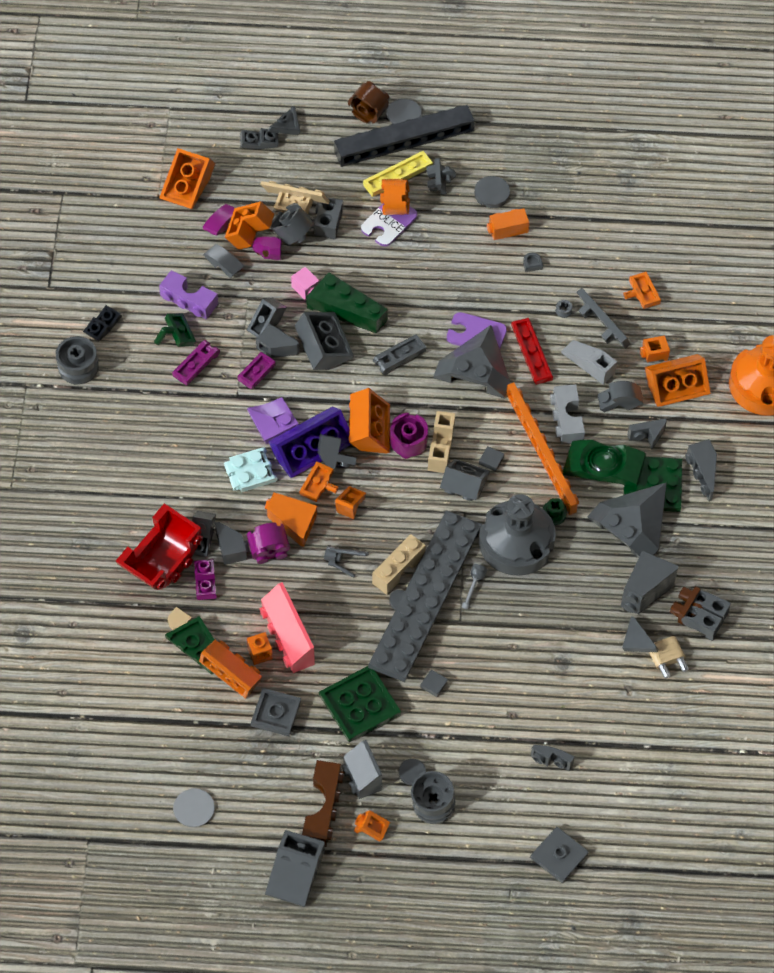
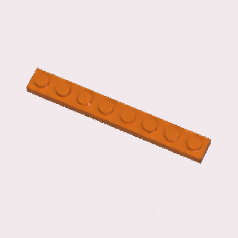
M515 383L508 384L506 395L555 489L566 506L569 515L577 513L578 497L572 493L569 480L564 478L561 465L556 463L552 448L547 446L544 433L540 432L537 419L532 417L529 404L524 402L521 389H517Z

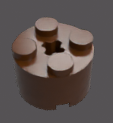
M367 81L349 98L348 106L350 107L351 105L352 113L357 119L364 123L370 121L374 124L389 107L388 100L390 97L386 92L376 87L373 82Z

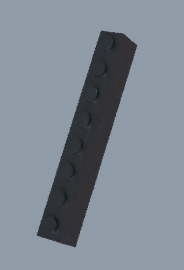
M468 105L457 106L434 114L408 119L404 122L334 140V152L340 166L344 167L473 132L475 120Z

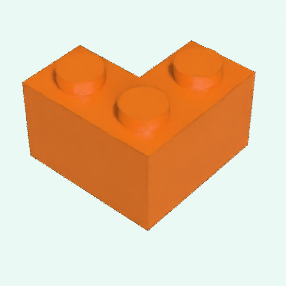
M261 201L234 208L225 238L238 250L252 247L256 232L270 229L274 213Z

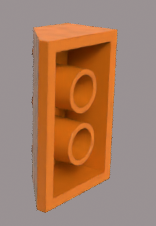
M698 354L645 367L647 383L657 407L711 394L705 358Z
M370 388L350 394V444L360 451L390 453V404Z
M215 639L203 650L199 662L246 699L261 681V672L256 667H249L244 663L245 659L238 653L234 655L226 643L223 641L218 642Z

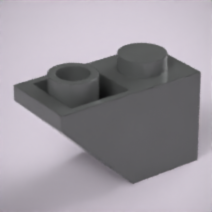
M269 324L256 338V349L270 358L294 356L299 354V342L294 337L283 333L280 328Z
M197 511L194 514L192 522L201 527V536H203L194 555L208 556L214 534L216 514Z

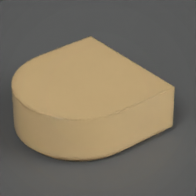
M176 607L168 616V625L174 630L191 621L192 617Z

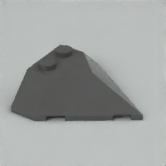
M492 325L438 362L433 378L451 383L453 377L487 386V394L505 399L510 379Z
M667 482L602 501L587 517L601 529L605 528L631 549V553L639 558L642 551L655 555L660 545Z

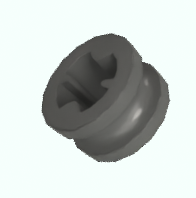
M568 300L558 301L555 310L557 316L561 318L569 317L572 313L571 302Z

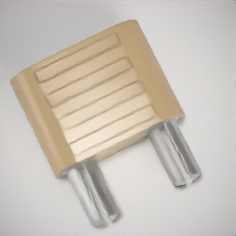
M675 636L654 642L658 652H649L656 668L661 670L665 679L671 676L666 666L678 662L682 672L689 670L684 660L685 655Z

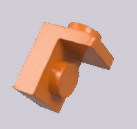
M369 810L358 815L355 820L356 827L354 832H364L377 841H381L390 822Z

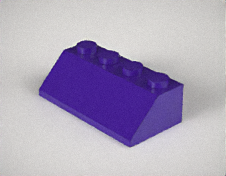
M332 406L268 441L275 458L290 478L315 465L316 461L319 463L322 461L318 454L320 434L339 437L341 439L339 451L352 445L349 442L350 429L341 409Z

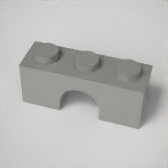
M576 384L554 386L553 394H550V402L555 407L553 419L558 424L556 426V436L560 437L561 444H570L572 441L584 440L585 430L582 416L572 417L567 414L569 411L578 410L579 397Z

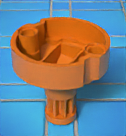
M774 335L766 337L763 343L756 345L754 349L750 351L745 349L739 353L732 364L729 376V388L735 401L747 411L764 416L774 415Z

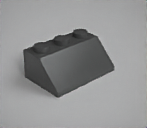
M304 312L295 324L296 331L313 370H330L354 357L335 312Z

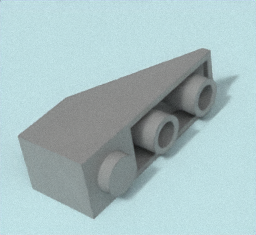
M573 340L561 351L563 355L603 385L616 373L617 361L603 350Z

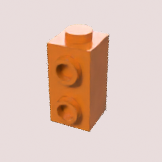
M513 209L508 212L490 215L489 223H487L488 233L492 234L494 240L528 233L529 220L525 209Z

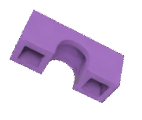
M171 270L159 285L160 296L166 301L177 304L182 309L191 311L195 316L207 320L218 305V294L204 286H201L195 293L185 292L188 288L187 278Z

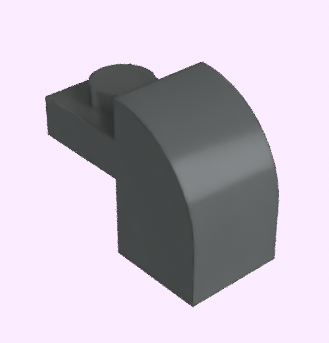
M630 381L612 382L609 384V389L598 394L600 410L604 413L619 405L626 410H631L644 403L641 387Z
M320 434L318 454L328 467L335 469L336 462H339L338 465L343 467H350V464H356L357 458L355 456L338 453L341 443L339 437Z

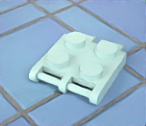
M265 447L229 457L230 461L224 463L234 491L241 490V492H245L278 480L271 469V462L267 459Z

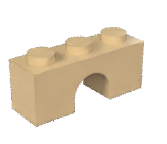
M436 412L433 440L428 457V471L445 472L449 462L455 426V413Z
M410 534L372 573V584L388 595L400 582V577L408 566L413 569L421 561L426 545Z

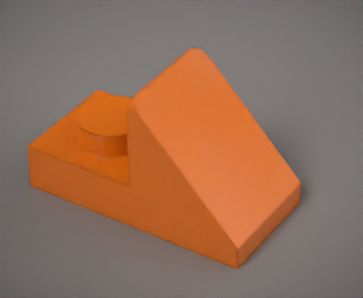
M348 486L335 500L337 513L354 519L358 506L365 500L366 492Z

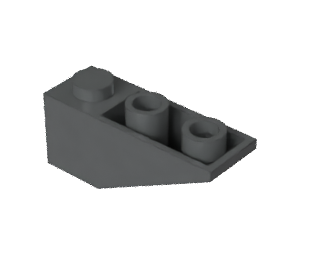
M710 439L688 445L685 458L687 463L691 464L693 468L694 478L699 480L701 484L702 494L706 495L710 502L714 493L717 453Z

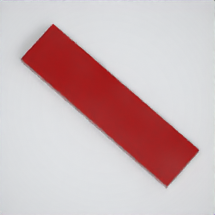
M525 318L511 322V327L535 385L553 381V375L530 319Z

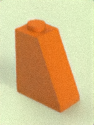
M273 492L271 499L268 498L265 504L267 517L272 522H275L277 526L283 524L286 534L300 546L304 547L317 517V506Z

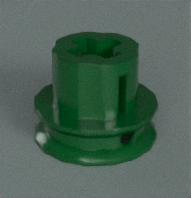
M551 498L543 506V510L550 516L554 526L560 525L565 521L567 508L561 499Z

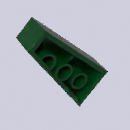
M330 272L306 296L307 309L312 311L315 309L320 312H335L338 320L354 323V326L373 333H377L388 319L387 308Z

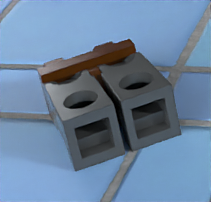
M696 586L693 590L683 587L678 598L685 601V604L682 605L675 601L671 606L670 613L678 617V623L705 634V638L713 641L730 611L731 603L700 590Z

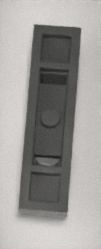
M583 288L579 289L577 294L584 302L579 312L584 318L594 313L607 328L601 335L603 340L608 344L616 338L625 349L631 345L628 338Z

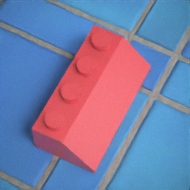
M281 582L261 599L262 607L259 609L263 619L267 618L269 624H267L270 634L275 635L277 639L275 644L278 651H282L284 654L283 661L287 668L290 667L292 673L315 665L314 646L283 582Z

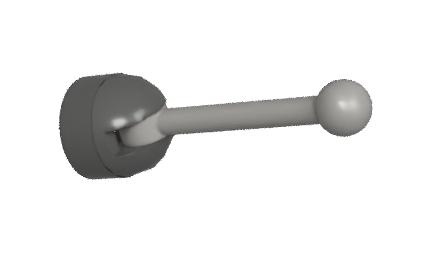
M473 564L471 576L474 580L466 601L462 603L464 609L470 607L469 601L477 581L482 580L486 576L487 568L482 565Z

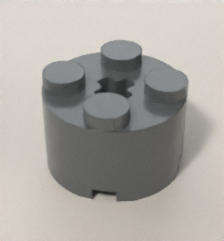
M293 203L286 207V212H279L271 225L273 231L287 246L296 241L301 243L306 238L305 234L315 224L297 203Z

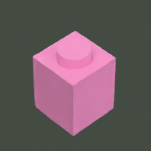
M304 267L291 276V286L306 301V296L316 287L319 280Z

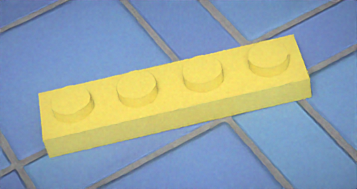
M421 151L363 180V186L374 197L384 192L382 190V179H410L426 171V167L433 165V162L424 151Z

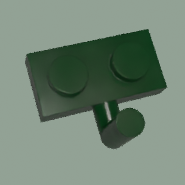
M167 314L164 319L168 327L161 328L154 343L160 345L167 334H172L178 347L194 346L196 340L184 314Z

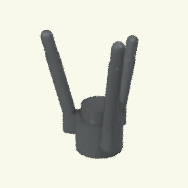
M328 545L324 555V559L329 561L328 565L339 569L353 578L355 574L336 562H341L343 554L369 555V552L343 549Z

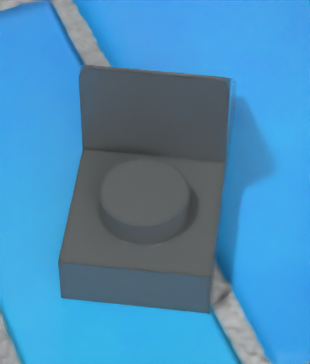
M666 418L629 425L627 434L629 441H640L648 438L652 450L665 432Z

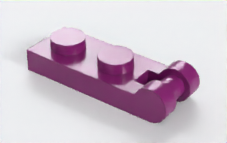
M203 340L172 372L173 377L188 386L213 359L218 357L220 349L212 347L210 342Z

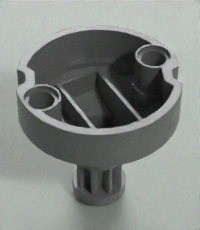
M518 494L512 496L508 501L494 506L486 513L485 524L480 527V551L487 563L499 572L515 576L531 574L541 569L548 562L549 552L554 550L555 526L547 512L534 504L530 497Z

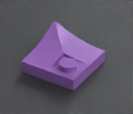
M282 397L263 405L247 408L265 444L299 425Z

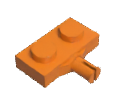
M647 272L629 277L633 290L623 292L625 300L636 297L643 309L661 303V299Z
M316 461L299 494L315 502L318 501L325 490L336 494L339 486L329 483L334 469Z

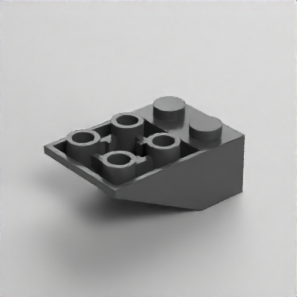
M285 830L276 854L265 895L305 907L325 852V842Z

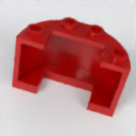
M165 503L152 517L154 527L134 550L127 546L115 561L119 566L155 590H161L172 582L176 583L181 572L191 565L193 561L192 556L203 539L200 526Z

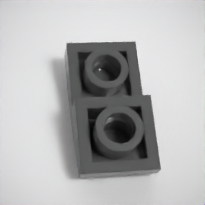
M261 128L259 132L242 129L240 132V148L268 149L278 147V133L268 132V129Z
M215 244L203 254L214 268L219 266L229 278H232L244 267L234 255L218 244Z
M533 745L531 748L530 756L538 764L548 766L553 761L557 767L565 768L568 771L573 766L575 757L567 752L544 745Z

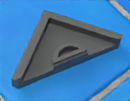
M292 106L291 109L278 118L269 127L268 132L299 135L300 127L295 106Z
M631 616L622 646L623 650L628 652H658L656 645L637 620Z

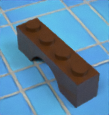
M317 760L313 776V787L317 788L324 795L325 803L317 813L305 817L302 835L324 841L325 847H327L328 840L332 841L333 828L330 827L331 822L336 820L337 809H334L335 802L339 803L341 790H338V785L343 783L344 772L341 771L340 763Z

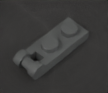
M415 334L376 355L373 358V362L380 367L381 373L386 375L392 369L426 352V346L418 335Z

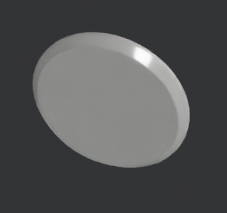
M185 790L178 795L174 802V815L185 826H202L211 819L214 813V801L204 790Z

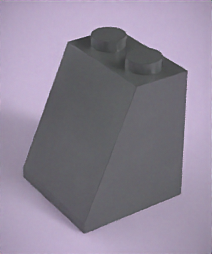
M642 551L624 588L620 607L630 613L640 614L673 588L679 566Z

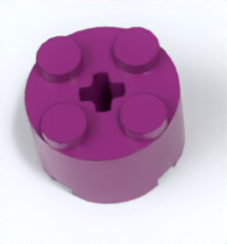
M410 413L398 415L394 418L390 427V445L392 449L405 459L421 454L426 449L428 443V425L426 421L417 414L416 416L410 415Z
M275 522L266 523L255 527V532L252 534L250 531L247 533L252 557L257 560L258 564H264L268 562V559L275 557L278 560L287 557L290 545L283 524L277 526Z

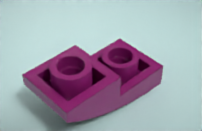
M228 204L221 206L205 222L203 229L216 236L226 231L234 207Z
M214 559L194 561L197 600L216 599Z

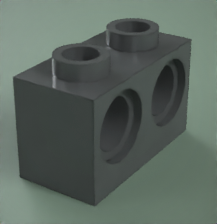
M328 198L329 204L317 203L315 210L317 216L316 218L313 217L315 224L312 228H314V236L336 239L343 213V200Z

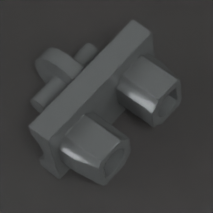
M440 158L434 159V165L426 167L429 178H436L428 180L427 185L430 192L440 191L441 195L447 194L446 183H451V180L456 177V172L450 169V166L444 167L441 165Z

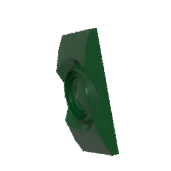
M594 440L572 441L564 465L563 475L637 487L646 453L626 445L610 446Z

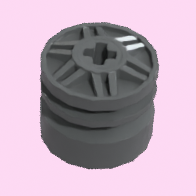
M437 771L422 773L415 779L411 787V798L414 812L418 818L429 824L443 823L449 819L455 811L456 805L451 780L443 773Z

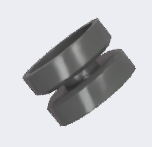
M73 336L63 340L56 349L58 372L67 383L74 385L85 384L97 375L99 370L97 350L93 342L88 338Z

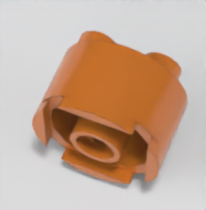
M382 179V190H384V193L380 194V202L384 204L382 206L383 215L409 214L410 198L408 192H410L408 179Z

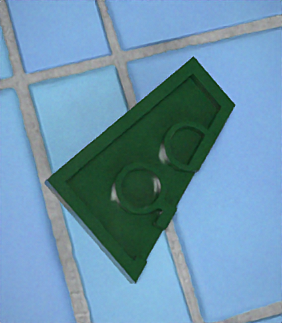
M200 616L165 634L166 639L211 675L214 674L199 662L203 650L214 641L213 636Z

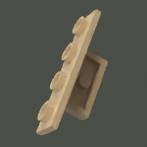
M261 181L260 184L267 192L279 194L274 205V209L279 212H286V207L293 203H297L307 214L313 201L329 204V199L320 190L311 191L305 187L295 188L289 184L279 185L274 181Z

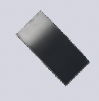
M105 305L97 318L93 317L83 332L99 342L112 330L122 315Z

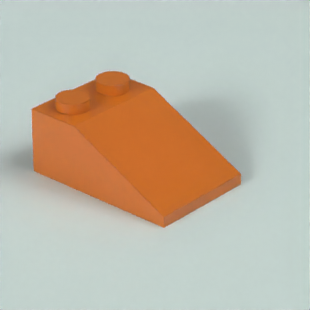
M177 148L159 198L193 209L208 184L216 163L210 158Z

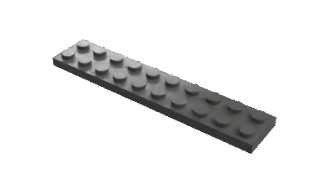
M445 511L368 664V668L400 681H406L480 531L481 523L450 511Z

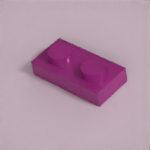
M260 352L237 376L238 381L253 390L275 367L276 361Z

